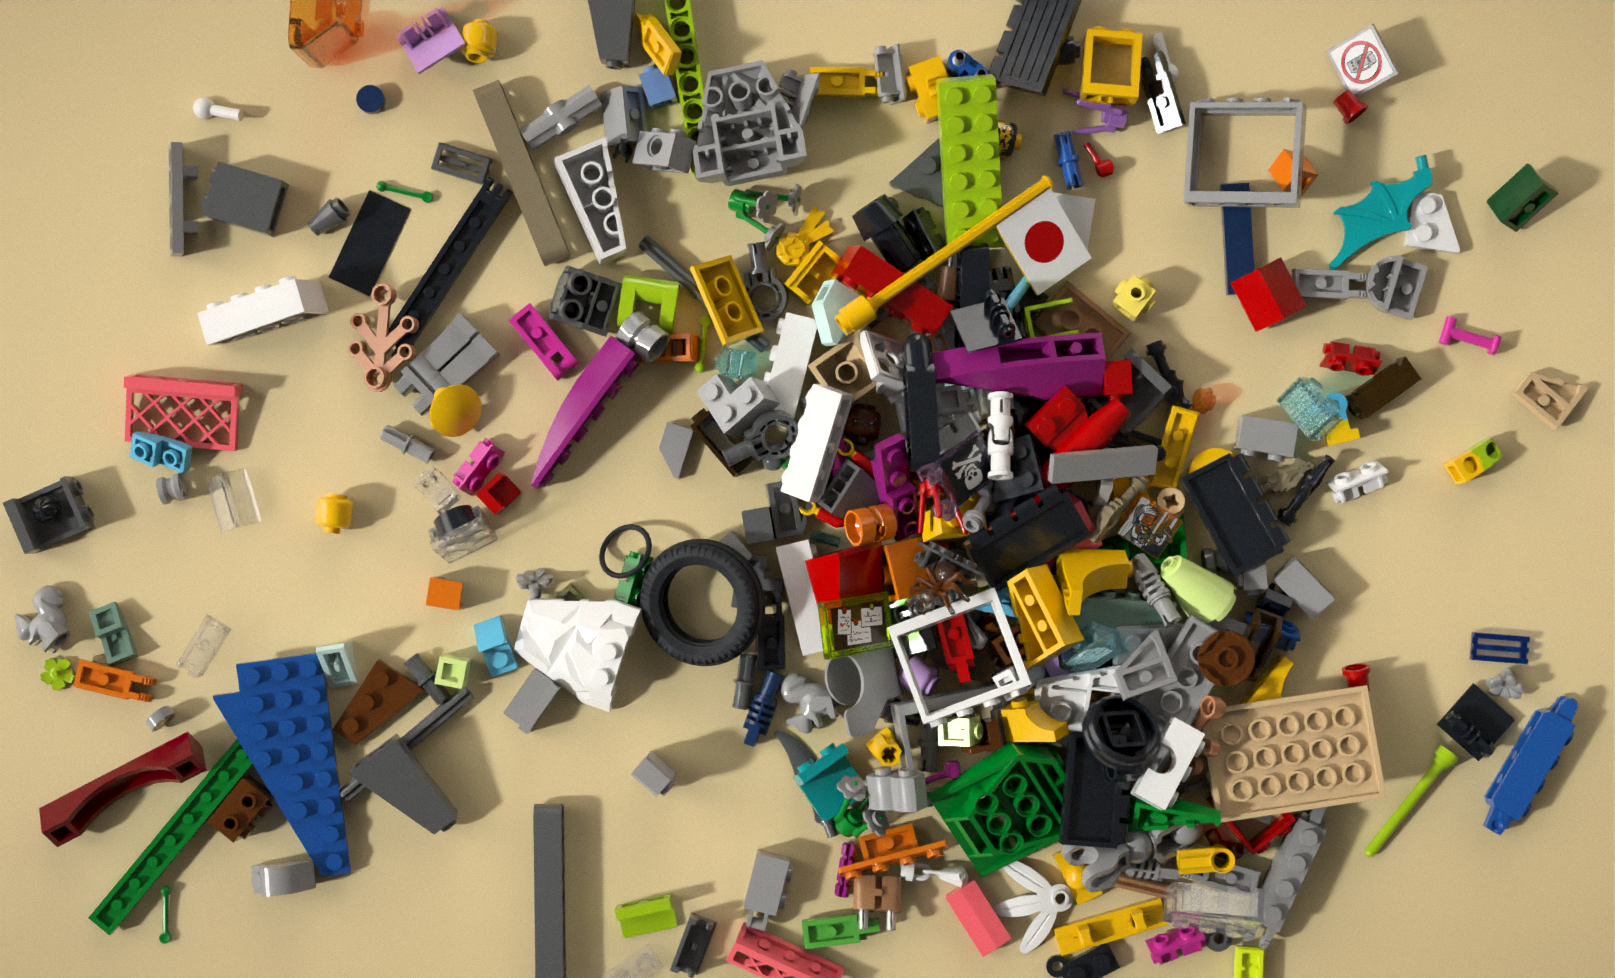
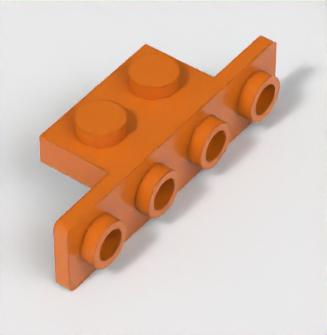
M912 823L887 829L886 834L882 837H879L876 833L860 836L858 839L864 861L839 867L838 873L840 878L846 877V880H854L862 877V872L873 870V873L884 872L890 869L889 865L900 863L901 866L911 865L917 862L916 858L927 856L928 859L938 858L944 855L943 851L948 850L947 840L918 847Z

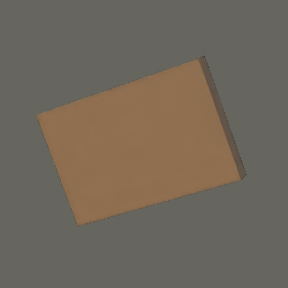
M1067 280L1049 302L1072 298L1073 302L1068 306L1041 311L1033 320L1032 325L1045 336L1078 329L1080 334L1101 332L1106 361H1109L1131 333Z

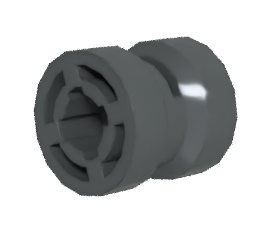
M1212 548L1201 549V563L1204 569L1214 574L1217 571L1224 574L1231 573L1218 550L1214 551Z

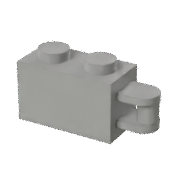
M757 850L743 907L750 909L746 927L765 931L768 916H776L778 909L783 910L787 893L782 892L784 882L790 883L794 866L789 865L790 857ZM754 911L765 913L763 919L754 917Z

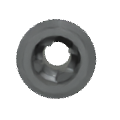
M336 197L333 200L329 199L312 220L308 222V225L319 236L346 222L347 217L351 213L346 204Z

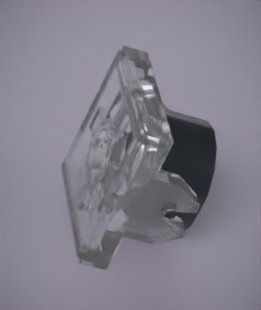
M470 505L451 508L440 514L434 521L435 527L428 530L432 540L430 545L433 551L448 563L455 562L498 540L495 530L491 528L486 515L479 505L474 508Z

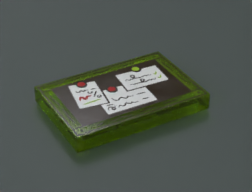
M878 592L817 603L824 660L894 648V643L888 627L892 626L888 592Z

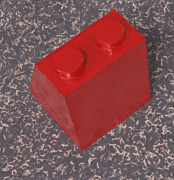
M881 541L848 547L805 560L822 625H827V621L828 624H832L831 611H825V603H829L826 604V609L882 600V595H877L882 594Z

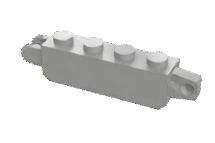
M1327 807L1309 809L1307 813L1301 811L1299 817L1294 816L1296 821L1291 824L1293 826L1292 829L1283 836L1249 909L1248 916L1250 921L1243 935L1244 940L1250 942L1254 938L1259 925L1262 924L1266 927L1259 940V947L1266 949L1275 932H1280L1326 834V830L1323 829L1326 822L1322 821Z

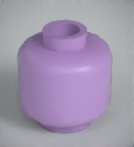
M918 655L910 659V663L922 695H931L941 679L938 675L939 670L938 667L925 663L926 659ZM900 665L898 673L901 674L899 679L900 685L911 692L902 665Z

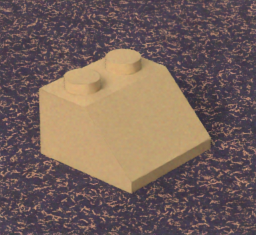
M854 334L817 358L807 367L818 384L828 385L853 394L852 404L876 387L877 381L871 380L861 343Z

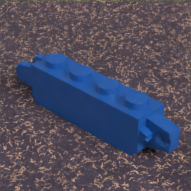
M1560 696L1557 697L1556 702L1552 704L1549 710L1539 709L1534 711L1484 795L1486 804L1490 806L1483 824L1484 827L1501 835L1513 820L1519 821L1528 814L1531 808L1530 802L1535 793L1538 794L1545 785L1544 778L1549 770L1556 767L1560 759L1559 753L1563 746H1567L1574 736L1573 730L1576 725L1571 723L1576 714L1575 711L1579 708L1575 699Z

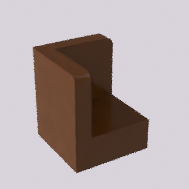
M990 717L980 719L984 730L981 742L971 747H962V752L975 754L1002 748L998 720Z

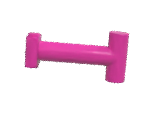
M1451 316L1446 317L1438 343L1449 346L1451 339L1454 338L1488 349L1487 353L1495 356L1497 354L1501 341L1500 336L1494 335L1491 339L1456 328L1458 319Z

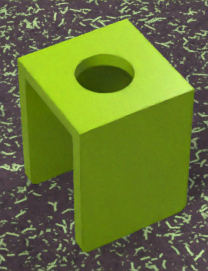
M1068 298L1024 307L1021 310L1026 338L1035 337L1030 313L1068 306L1073 302V299ZM1078 329V330H1073V331H1068V332H1063V333H1058V334H1053V335H1048V336L1068 335V334H1080V333H1079V329Z

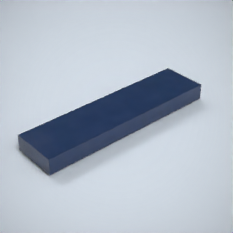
M1249 183L1221 184L1220 191L1250 192ZM1221 207L1226 296L1236 295L1230 284L1231 282L1254 271L1251 207Z

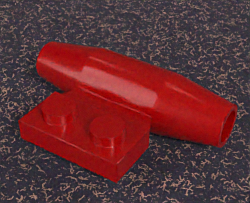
M1063 386L1024 426L1043 446L1055 449L1053 453L1104 449L1112 441L1131 413L1119 400L1114 398L1088 417L1085 409L1086 406L1067 386ZM1050 457L1042 466L1047 488L1053 485L1048 481ZM1056 483L1055 485L1059 488L1064 483Z

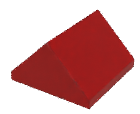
M1281 257L1230 283L1255 332L1275 324L1306 307Z

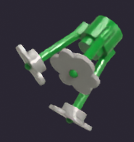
M796 184L795 190H791L789 195L774 194L767 190L763 193L749 189L745 191L734 189L729 197L728 208L736 212V218L745 220L766 234L765 240L767 242L765 247L766 250L770 251L781 238L786 226L779 223L777 227L772 226L768 229L747 214L753 213L756 207L757 218H760L764 223H768L771 215L776 213L775 205L777 201H787L788 206L792 207L794 216H797L801 204L802 189L799 184Z

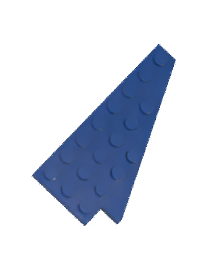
M310 653L237 663L239 691L213 695L214 702L313 860L321 876L351 873L326 678L317 654Z

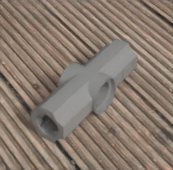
M588 85L570 98L553 103L544 110L543 115L519 130L534 151L557 135L560 137L569 133L579 125V121L603 106L593 89Z

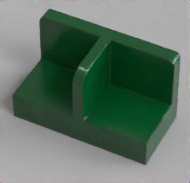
M1527 163L1487 200V204L1501 223L1517 232L1559 193L1554 186L1539 176L1532 165Z

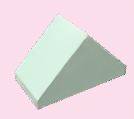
M352 641L316 648V654L330 688L358 684Z

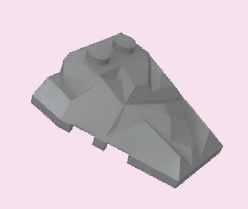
M763 60L708 72L702 101L704 107L703 114L697 128L699 135L697 145H694L693 149L696 178L699 182H722L724 185L733 186L785 175L788 173V167L798 166L808 159L804 132L794 118L789 105L782 97Z

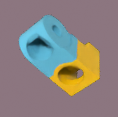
M1332 392L1323 396L1318 404L1327 446L1360 439L1358 428L1350 429L1346 414L1347 400L1344 395L1338 392Z

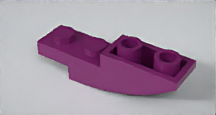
M899 433L875 444L876 459L871 461L881 504L886 503L890 505L896 516L897 531L894 539L897 542L918 532L919 516L916 487L910 483L905 438Z

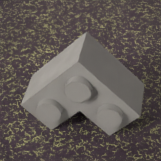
M716 373L697 390L698 395L723 433L740 439L744 436L743 432L752 428L753 423L761 414L774 410L781 404L767 382L753 377H749L738 387L733 379Z

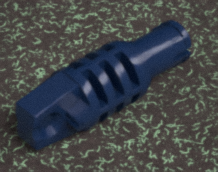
M771 670L767 671L760 693L757 692L754 695L743 728L748 729L744 744L755 747L760 734L766 736L778 704L775 697L783 678L782 674Z

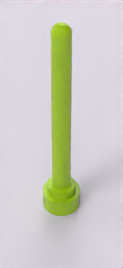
M1440 745L1434 753L1436 755L1433 759L1435 762L1365 848L1366 856H1375L1443 769L1447 770L1456 764L1459 760L1456 755Z

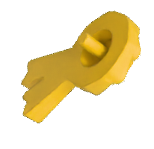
M816 205L811 209L798 233L787 232L777 241L776 256L784 265L799 266L808 255L810 244L834 232L829 227V220L815 228L825 215L824 211H818Z

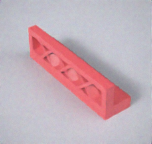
M743 922L726 959L727 962L762 978H789V976L795 978H841L845 969L768 932L746 927V922ZM739 951L749 956V958L745 959L741 956L736 955V952ZM763 965L774 967L775 970H769Z

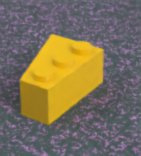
M1047 564L1027 568L1007 581L1014 617L1018 616L1021 634H1018L1019 641L1024 644L1026 653L1025 669L1046 664L1085 640L1073 616L1068 615L1063 596Z

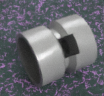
M637 311L623 322L618 331L617 340L627 348L635 349V354L645 362L652 363L667 348L670 334L658 325H653L649 318Z

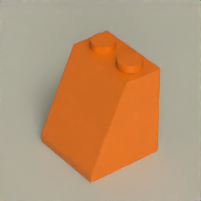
M922 536L882 545V600L887 599V596L888 602L909 598V588L914 586L915 576H920L929 582L930 579L926 576V570L918 567L917 562L914 561L915 555L924 549L918 542L927 546L929 542H923ZM936 543L950 551V543ZM917 583V585H916V586H918V587L927 588L926 586L922 585L921 583ZM915 592V593H914V596L921 595V594H925V593Z

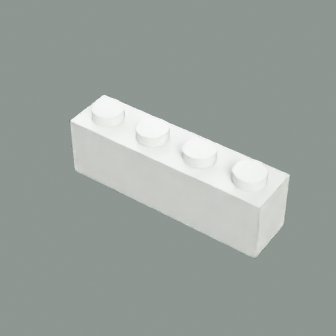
M786 312L785 319L779 318L776 334H780L778 345L773 344L769 360L774 361L772 371H766L764 382L768 383L781 403L774 410L785 411L795 419L817 332V324L815 319ZM775 419L777 422L776 426L786 428L785 426L779 424L778 419Z
M824 384L812 385L806 396L807 405L804 415L798 422L799 431L796 441L790 449L791 458L788 468L782 475V492L807 502L820 501L827 486L854 398L853 394Z
M807 539L776 547L803 656L829 650L827 631L830 624H828V627L827 625H822L805 560L818 557L815 543L809 544Z

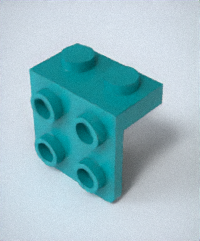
M831 743L820 751L822 757L815 762L810 758L797 767L799 773L793 776V779L823 821H828L836 816L845 799L844 793L837 789V783L842 781L843 776L860 777L845 756L849 753V750L844 743L837 746ZM852 798L851 801H850L849 806H850L852 803H854L856 800H854V799Z

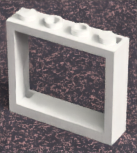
M995 588L954 602L949 609L944 606L888 627L924 725L930 723L931 728L947 723L946 717L957 714L958 718L974 713L972 707L984 704V707L988 708L1001 703L999 697L1010 694L1011 698H1015L1028 692L1026 687L1031 686V682ZM991 604L1020 680L929 713L901 637Z

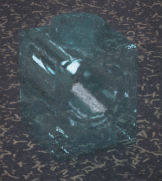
M723 347L722 354L717 353L715 370H719V374L722 376L746 381L749 377L754 376L757 353Z

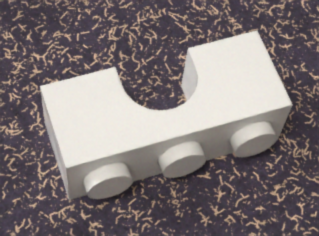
M1175 717L1170 718L1161 734L1160 746L1168 750L1171 755L1172 762L1170 768L1163 774L1157 773L1150 768H1143V774L1135 783L1130 794L1159 810H1166L1167 806L1171 808L1179 795L1176 789L1180 781L1184 783L1191 773L1192 767L1189 764L1194 756L1198 757L1205 746V742L1202 741L1205 734Z

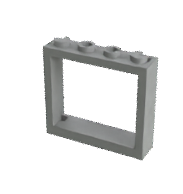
M1262 97L1255 98L1254 102H1243L1241 98H1227L1226 102H1215L1213 98L1190 102L1183 202L1188 206L1300 208L1307 113L1305 104L1299 102L1300 99H1291L1290 97L1283 98L1282 102H1271L1270 98ZM1203 116H1296L1291 192L1198 191Z
M991 682L990 684L986 683L923 696L928 711L954 705L998 687L995 682ZM1003 696L999 697L1001 703L993 705L992 709L1004 708L1008 703ZM913 698L890 703L897 743L902 750L900 754L901 768H914L905 720L906 715L919 713ZM939 787L926 789L927 795L932 793ZM927 796L928 807H931L933 804Z

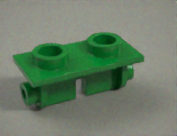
M630 551L629 556L626 555L621 573L634 569L641 562L644 555ZM650 556L645 566L638 573L631 576L628 582L619 579L614 596L616 600L639 608L642 583L654 557Z

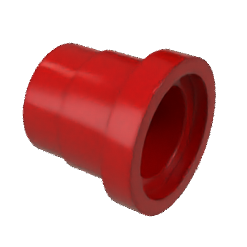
M1350 89L1343 92L1333 102L1343 116L1342 120L1346 125L1357 119L1368 108V105L1365 102L1361 103Z
M1357 663L1342 667V675L1346 676L1348 688L1367 685L1368 692L1370 691L1368 673L1371 672L1369 664Z

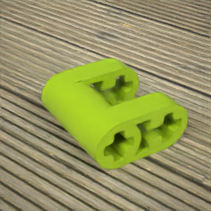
M625 274L622 283L617 326L621 327L623 322L635 312L636 301L661 304L659 327L668 334H673L680 282Z

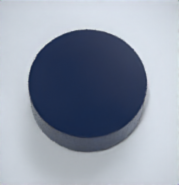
M374 85L363 86L356 96L357 105L367 114L379 113L385 106L386 99L384 93Z

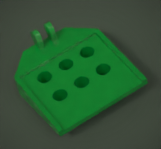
M1010 742L927 796L979 875L983 877L1059 841L1066 765L1055 749Z

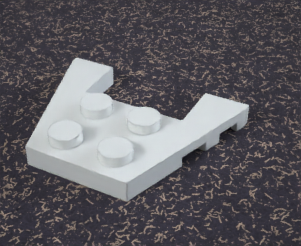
M1121 665L1036 679L1033 701H1039L1041 709L1051 718L1067 722L1069 730L1082 731L1083 721L1089 709L1092 690L1120 693L1113 673ZM1068 734L1056 742L1048 743L1059 748L1062 746L1067 748Z

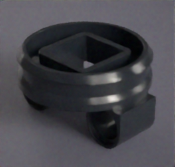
M1112 695L1093 702L1087 710L1082 725L1085 744L1093 756L1103 763V774L1108 783L1138 780L1143 774L1141 768L1151 760L1160 745V730L1154 716L1144 705L1131 698L1123 701L1122 696ZM1128 722L1134 742L1116 744L1111 731L1120 730Z

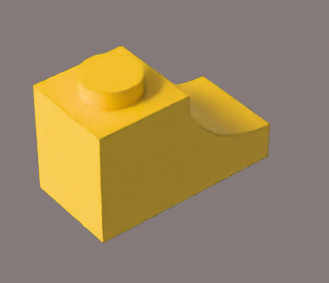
M1026 697L1012 699L1010 701L1011 704L1001 709L1007 742H1056L1069 733L1068 723L1048 716L1041 709L1039 701H1027Z

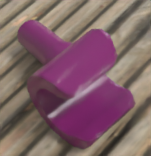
M957 760L944 762L945 771L926 777V785L944 778H957L961 773L960 762Z

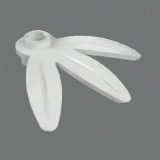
M1015 861L1004 866L1003 869L1020 885L1037 894L1018 896L995 905L993 910L996 915L1004 917H1020L1040 911L1029 925L1020 944V952L1027 954L1046 938L1055 922L1057 912L1066 911L1071 907L1073 894L1068 886L1064 884H1054L1051 886L1044 877L1031 867ZM1059 893L1064 894L1065 897L1061 903H1057L1055 900L1056 895Z

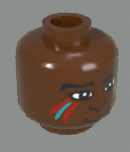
M860 403L854 404L853 408H850L843 432L847 438L852 440L853 445L868 446L869 442L875 441L879 437L881 415L875 411L876 408L874 406Z

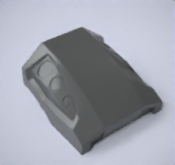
M566 266L559 277L551 301L549 319L606 337L608 322L618 292L622 289V283Z

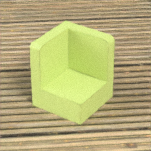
M449 654L441 655L434 684L459 689L467 687L472 659Z

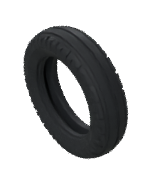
M690 539L667 548L650 565L642 583L640 606L643 621L650 636L664 652L690 665L715 666L735 659L753 643L762 626L765 613V597L758 574L741 553L719 541ZM690 565L708 566L720 572L731 584L737 599V615L732 628L725 636L713 640L698 639L687 634L675 622L669 609L668 592L673 578L682 568Z

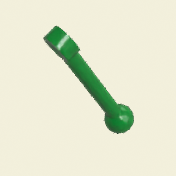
M379 181L376 185L377 190L380 192L387 190L421 198L425 203L433 201V195L427 191L419 193L387 185L384 181Z
M167 885L163 886L160 891L163 895V933L159 936V940L163 944L168 943L172 938L168 932L169 895L172 889Z

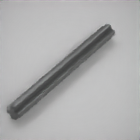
M650 236L644 237L639 243V248L704 303L692 273ZM762 333L745 339L759 352L765 351L770 345V341Z
M467 687L457 690L449 699L402 736L401 739L410 750H413L474 698L472 692ZM352 778L340 788V795L346 802H351L367 787Z

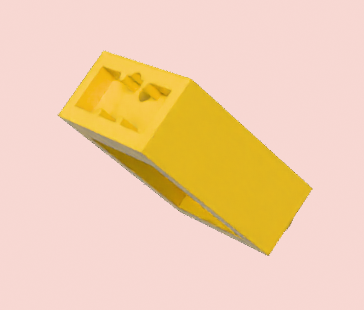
M1103 26L1087 28L1083 38L1079 100L1103 104L1135 105L1139 97L1143 33H1135L1133 29L1112 31ZM1093 43L1133 46L1130 86L1090 82Z

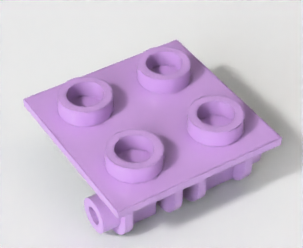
M436 7L425 15L429 21L428 23L423 16L420 17L424 24L421 27L414 21L413 23L417 30L410 24L400 30V34L396 36L418 74L433 67L436 63L466 45L443 7L440 9Z

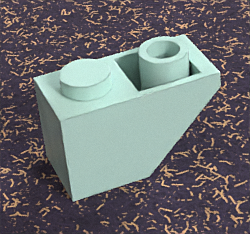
M836 279L824 281L812 303L820 340L825 346L838 345L843 341L846 334L838 326L834 317L839 314L841 308L860 296Z

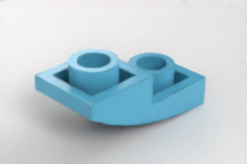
M136 431L132 436L130 458L151 467L161 464L184 474L190 470L193 446L168 437Z

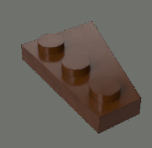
M379 659L332 730L354 745H357L415 697L425 691L422 686L419 687L417 683Z

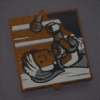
M1141 494L1131 511L1126 512L1127 517L1116 533L1158 560L1168 543L1173 542L1172 537L1183 521Z

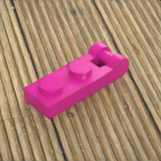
M531 303L509 319V322L557 381L564 377L563 373L570 367L575 368L579 364L577 359ZM560 353L564 359L555 364L551 358Z

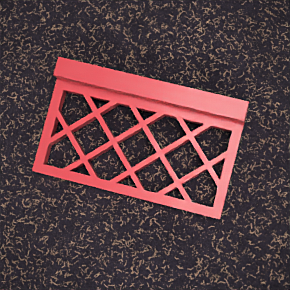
M141 374L124 376L123 388H127L125 442H132L133 424L138 419H141L150 429L148 433L160 436L163 435L157 429L168 421L178 432L171 439L189 444L193 448L236 451L239 396L242 395L243 383ZM135 393L144 394L151 401V404L143 411H140L134 404ZM153 395H160L156 399L153 397ZM165 396H172L179 404L170 414L159 403ZM180 397H187V399L182 401ZM193 398L200 399L207 407L198 416L186 405ZM207 399L215 401L212 404H210V402ZM220 401H231V413L224 419L214 406ZM153 406L165 417L156 426L144 415ZM181 408L192 419L183 429L172 418ZM208 411L220 422L211 431L199 420ZM231 418V423L229 425L227 421ZM194 423L205 434L199 441H192L185 433ZM222 425L230 433V444L220 443L212 435ZM179 436H182L184 440H179L177 438ZM207 438H209V439L211 440V442H204V441H205Z

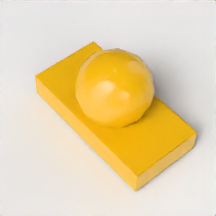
M1062 850L1053 854L1078 906L1103 894L1102 891L1089 892L1082 883L1083 871L1089 864L1072 866L1063 857Z

